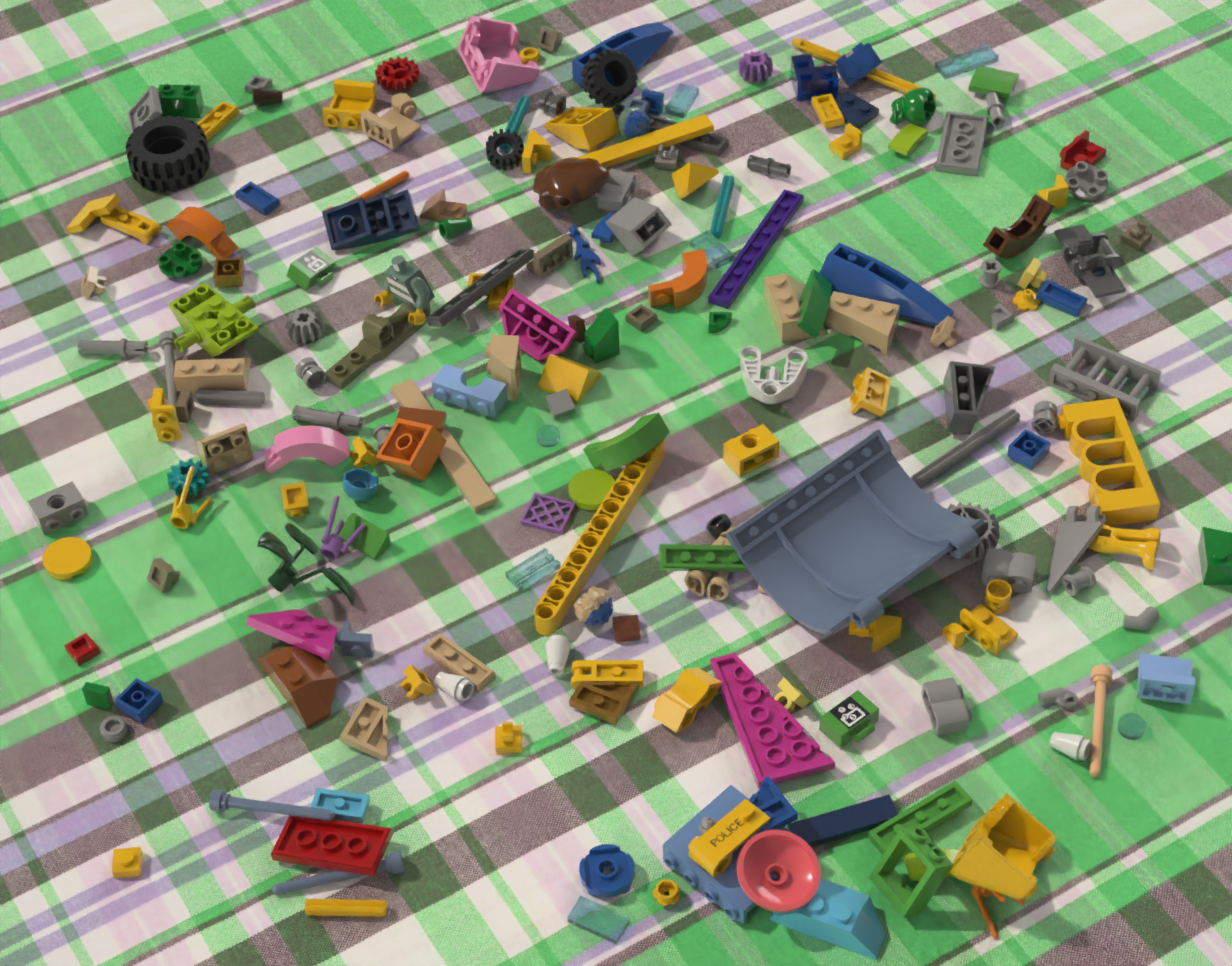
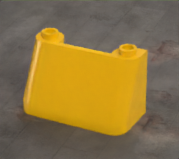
M1005 793L972 827L949 872L959 880L1018 900L1023 897L1029 899L1038 888L1036 885L1038 878L1032 875L1035 866L1040 859L1046 861L1055 851L1053 844L1057 836L1008 793Z

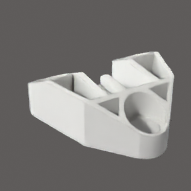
M754 346L744 347L740 352V369L747 394L766 404H776L794 398L807 371V353L801 349H793L787 353L783 380H779L780 371L775 370L774 366L766 369L765 379H761V351ZM752 355L756 359L748 360L745 357ZM798 358L801 359L802 362L795 363L791 360Z

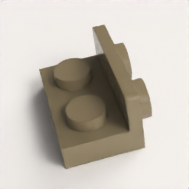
M565 234L533 254V260L526 264L527 269L541 279L572 259V237Z

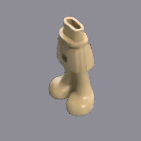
M730 527L726 532H722L712 545H731L725 535L733 530L734 527ZM691 570L687 572L684 578V582L690 591L702 597L707 590L710 600H723L730 592V585L726 581L730 572H718L717 576L710 581L714 572Z

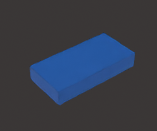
M251 181L235 192L237 199L264 216L280 206L278 198Z
M1050 280L1044 283L1036 296V299L1074 317L1079 315L1088 298Z

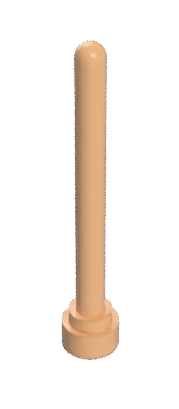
M1105 665L1094 666L1091 670V681L1096 688L1090 775L1095 778L1101 772L1106 688L1112 682L1113 675L1112 669Z

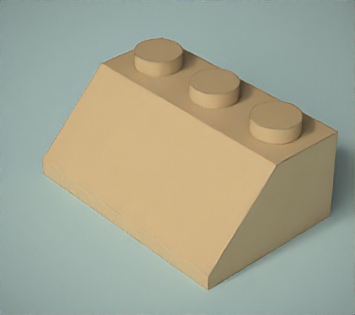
M786 273L764 277L763 294L782 343L812 337L797 326L800 318L798 311L801 307L799 300L805 284ZM824 326L818 336L826 335Z
M251 359L177 360L173 376L177 394L179 396L181 390H191L192 396H196L198 389L248 391Z

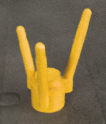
M193 466L189 468L182 494L175 495L173 510L169 519L173 526L180 529L187 528L189 524L195 525L197 518L212 501L211 497L207 498L194 514L192 507L185 504L193 477Z

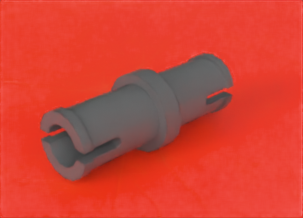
M750 155V158L747 160V168L764 171V174L767 175L775 174L788 178L791 172L790 164L776 162L773 158L765 159Z

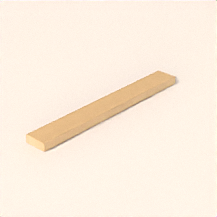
M412 379L390 387L392 395L401 407L433 410ZM444 425L441 435L447 442L437 459L475 513L496 504L495 495Z

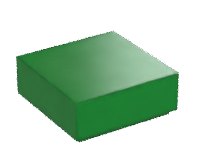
M85 682L82 691L87 705L111 710L114 700L110 688Z

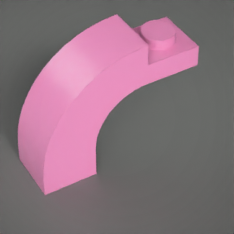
M299 426L285 430L274 436L275 446L265 452V470L274 474L292 460L302 457L319 459L334 468L350 456L349 438L338 431L321 426Z

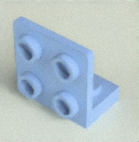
M1150 654L1139 655L1137 698L1191 704L1195 688V677H1192V660Z

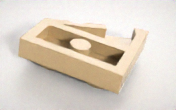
M364 696L340 735V742L385 762L388 754V707Z

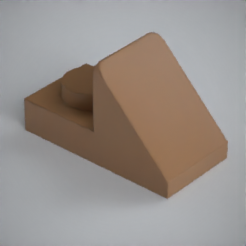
M442 189L425 202L420 213V219L443 222V219L464 218L467 212V204L446 201L445 189Z

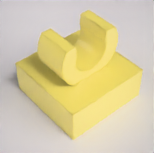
M1036 258L1032 259L1017 284L1018 286L1025 289L1030 283L1035 288L1040 287L1042 281L1047 276L1045 271L1038 270L1041 261Z
M783 678L777 684L783 692H779L774 700L782 703L783 700L787 699V704L784 707L789 713L794 710L796 704L804 708L810 702L786 678Z

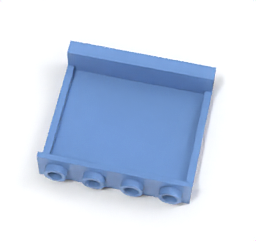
M730 785L663 844V861L671 870H677L683 875L685 881L690 886H696L700 889L708 901L718 904L730 919L737 920L744 926L747 913L757 905L745 894L737 876V860L745 843L732 853V860L728 868L716 878L694 862L688 855L690 842L695 837L702 836L699 831V824L702 823L704 817H711L718 822L743 800L747 799L749 801L748 797ZM785 827L778 829L792 833ZM770 875L772 880L779 881L776 875Z

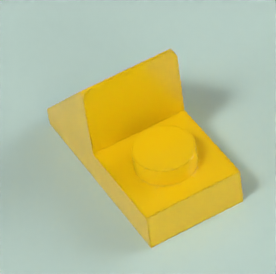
M531 129L522 154L523 173L528 174L532 173L533 166L537 165L538 160H552L551 145L535 130Z
M882 615L864 629L859 628L851 620L849 635L872 637V653L900 637L902 617Z

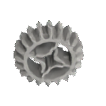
M959 502L955 506L950 503L947 510L968 519H983L984 524L975 530L979 536L980 544L961 557L962 562L965 558H969L972 562L975 557L982 560L986 555L987 549H995L1000 538L999 521H996L995 514H990L988 508L981 509L980 504L972 506L971 502L967 505Z

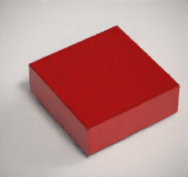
M87 633L64 645L66 652L78 666L100 654L99 647Z

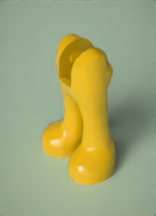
M1102 524L1103 528L1088 547V549L1100 553L1136 555L1142 558L1146 569L1154 570L1160 544L1161 529H1121Z

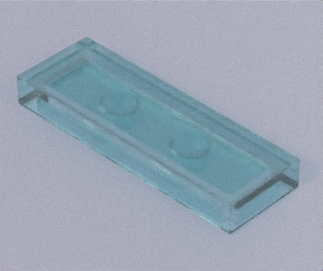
M985 45L935 62V69L944 79L977 69L979 65L986 66L998 62L999 56L989 45Z

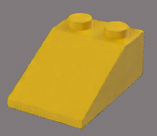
M571 107L543 124L546 130L577 149H586L587 151L597 149L599 147L598 144L611 140L613 135L620 131L612 108Z

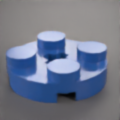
M603 844L595 846L580 861V880L587 889V893L592 897L607 898L626 894L631 889V884L635 877L633 858L628 852L626 854L616 845ZM604 867H609L611 871H614L609 875L601 873L604 871Z

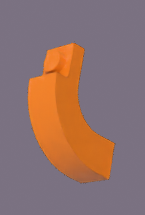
M187 207L166 224L179 241L183 240L186 236H193L200 240L217 259L228 258L238 249L237 245L224 232L227 228L215 216L201 208Z
M703 249L682 253L683 274L679 278L648 285L651 308L673 303L674 308L678 309L691 304L702 295L707 285V257Z

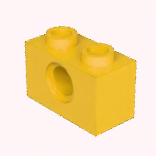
M762 424L723 443V460L741 477L779 458L780 441Z

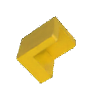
M1059 174L1056 175L1055 186L1038 191V195L1054 205V209L1066 207L1069 186L1062 175Z

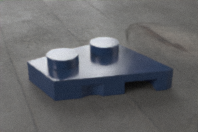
M849 91L835 99L845 119L844 123H850L858 129L879 116V108Z

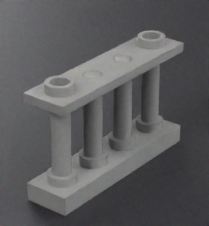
M1076 336L1072 351L1073 358L1066 367L1056 363L1053 365L1048 384L1086 402L1117 398L1125 418L1134 422L1138 416L1141 401L1138 399L1146 387L1154 390L1158 389L1162 371ZM1083 359L1095 364L1087 376L1074 372ZM1104 368L1116 373L1108 385L1095 381ZM1125 377L1138 382L1129 395L1116 390Z

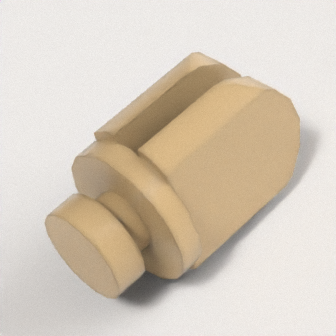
M406 93L392 96V109L407 118H413L416 115V104Z

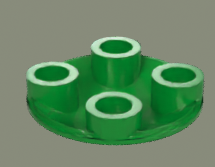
M184 242L175 243L172 248L166 250L158 257L161 272L168 277L177 279L192 276L199 271L203 263L201 253L193 247L186 246Z

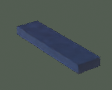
M888 794L790 823L787 829L802 838L810 847H814L874 829L899 813Z

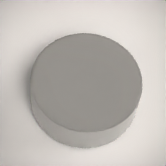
M119 716L108 717L100 725L102 738L107 742L121 741L128 732L125 720Z

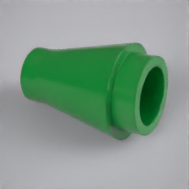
M469 217L443 219V222H440L438 225L441 237L448 240L472 230L473 227Z

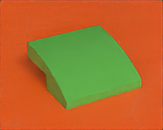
M979 65L969 83L968 91L984 95L996 92L999 94V98L1009 100L1011 92L1014 91L1019 79V74Z

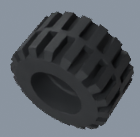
M613 49L604 50L589 59L583 66L584 70L581 72V76L584 79L581 82L586 87L584 88L585 93L588 92L590 94L588 97L591 100L595 99V103H602L603 106L610 104L612 106L633 94L638 84L635 82L638 80V75L635 74L637 68L636 66L633 67V60L628 59L626 53L621 54V51L617 49L615 51ZM605 69L613 75L615 86L607 81L604 74Z

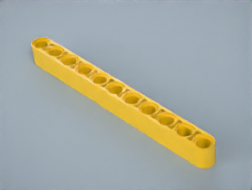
M665 439L644 455L627 463L537 603L534 609L536 631L539 634L551 635L561 625L664 460Z

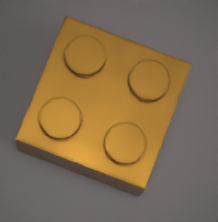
M243 257L215 259L213 275L215 288L243 286L245 272Z

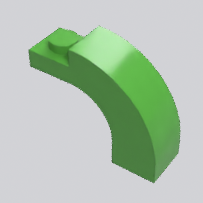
M658 412L642 416L632 427L612 439L588 444L583 451L594 469L604 467L605 471H609L644 455L658 445L670 431Z

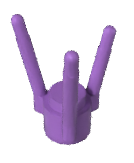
M338 495L334 498L326 531L321 540L323 545L320 549V553L331 560H337L340 553L345 554L348 547L366 527L365 524H362L345 544H343L344 540L338 536L344 523L343 520L339 521L334 533L331 534L339 502Z

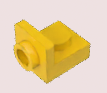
M850 123L846 124L845 134L829 142V150L842 160L862 149V132Z

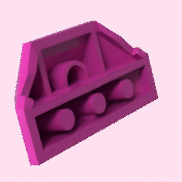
M513 288L510 289L499 306L505 335L519 336L520 349L539 362L546 360L549 354L558 355L565 352L578 333Z

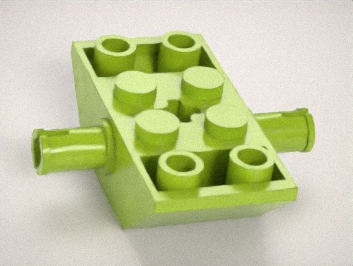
M204 282L168 304L185 332L184 335L174 339V344L180 352L196 343L210 356L215 357L259 331V327L244 315V313L256 307L254 300L249 295L235 304H231Z

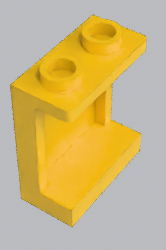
M335 79L333 83L335 94L329 108L324 107L322 110L324 126L363 130L360 114L365 110L372 112L377 100L375 83Z

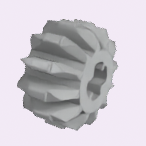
M306 307L303 310L296 309L295 313H289V317L286 319L287 335L295 343L301 341L304 345L307 341L314 343L315 338H321V334L324 332L322 316L314 308L307 310Z

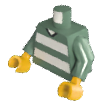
M395 256L391 261L392 265L385 271L386 279L382 287L384 290L382 293L374 296V302H381V307L392 302L391 292L392 296L416 309V312L408 315L409 323L421 325L426 321L423 309H426L427 303L435 296L422 271L415 265L405 261L403 256Z

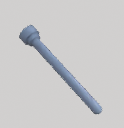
M214 789L209 798V808L211 811L223 812L229 808L327 821L335 818V813L332 810L231 797V794H228L225 790Z
M401 851L389 853L390 856H386L385 860H381L376 872L387 871L388 873L393 872L394 875L404 873ZM332 871L275 884L272 887V892L275 895H281L365 875Z

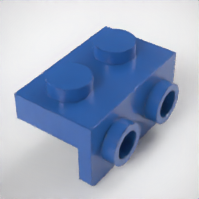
M862 42L852 48L854 53L848 57L844 54L835 61L837 65L833 69L838 72L848 87L883 63L869 42L865 45Z

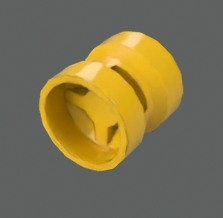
M1000 579L990 581L986 588L984 606L995 615L1006 613L1010 606L1011 585Z

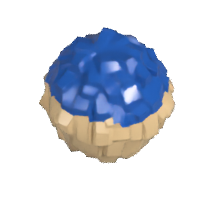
M594 586L590 587L588 592L584 593L573 605L579 622L591 626H600L607 623L614 610L612 597L609 595L608 590Z

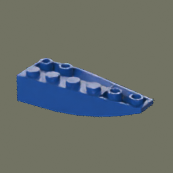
M660 22L630 28L602 41L572 61L573 81L586 88L581 82L584 79L581 76V72L584 70L583 66L589 59L608 49H613V51L616 49L620 50L621 54L626 53L628 55L627 58L633 60V67L636 66L637 68L636 74L673 34V30ZM605 69L604 74L607 81L615 86L613 75Z
M838 243L827 255L820 270V274L831 281V296L833 291L897 304L900 305L899 317L937 326L947 316L952 317L954 315L952 309L912 279L885 263L842 243Z

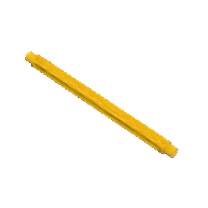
M794 37L791 45L799 51L837 65L835 61L843 56L805 39ZM876 68L864 76L903 93H907L912 89L923 88Z

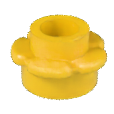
M664 879L657 883L653 890V897L662 906L673 905L680 899V888L673 880Z

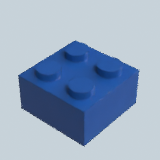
M1025 429L1008 446L1007 456L1033 470L1049 454L1051 443Z
M136 678L115 699L118 710L142 724L163 703L161 692Z

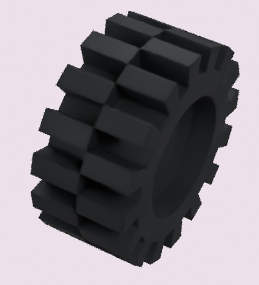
M499 129V134L494 131L493 137L490 135L488 141H486L487 160L490 161L492 166L496 165L498 170H500V167H503V171H507V167H510V170L514 169V164L518 166L520 165L519 161H522L524 144L521 136H517V132L513 131L511 134L510 129H507L506 133L503 132V129ZM509 144L513 147V151L509 155H500L497 152V148L499 145Z

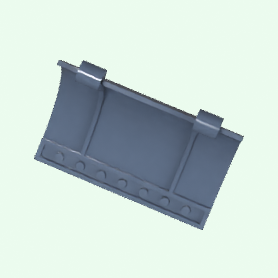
M879 429L863 438L725 535L747 570L769 597L796 621L819 633L833 634L851 620L859 628H866L884 614V608L880 602L947 552L960 559L980 544L979 536L975 530L984 524L983 519L961 517L945 509L930 498L908 476L891 453V447Z

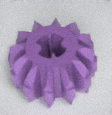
M751 51L750 54L744 53L743 57L740 58L739 73L744 81L750 80L751 84L753 82L760 83L761 80L767 81L768 77L772 75L773 62L767 53L761 54L760 51Z

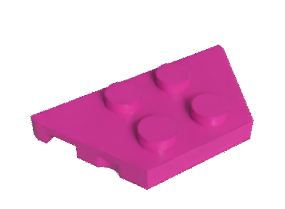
M287 610L247 616V626L324 659H331L337 627L328 624V621L309 616L303 610Z

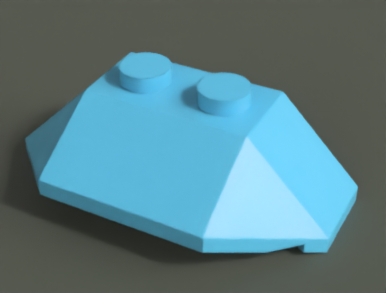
M822 878L820 879L817 892L806 905L791 912L773 911L770 917L772 922L875 960L886 937L884 928L869 895Z

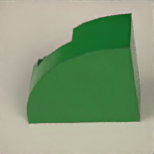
M709 312L708 333L720 332L727 328L732 321V312Z

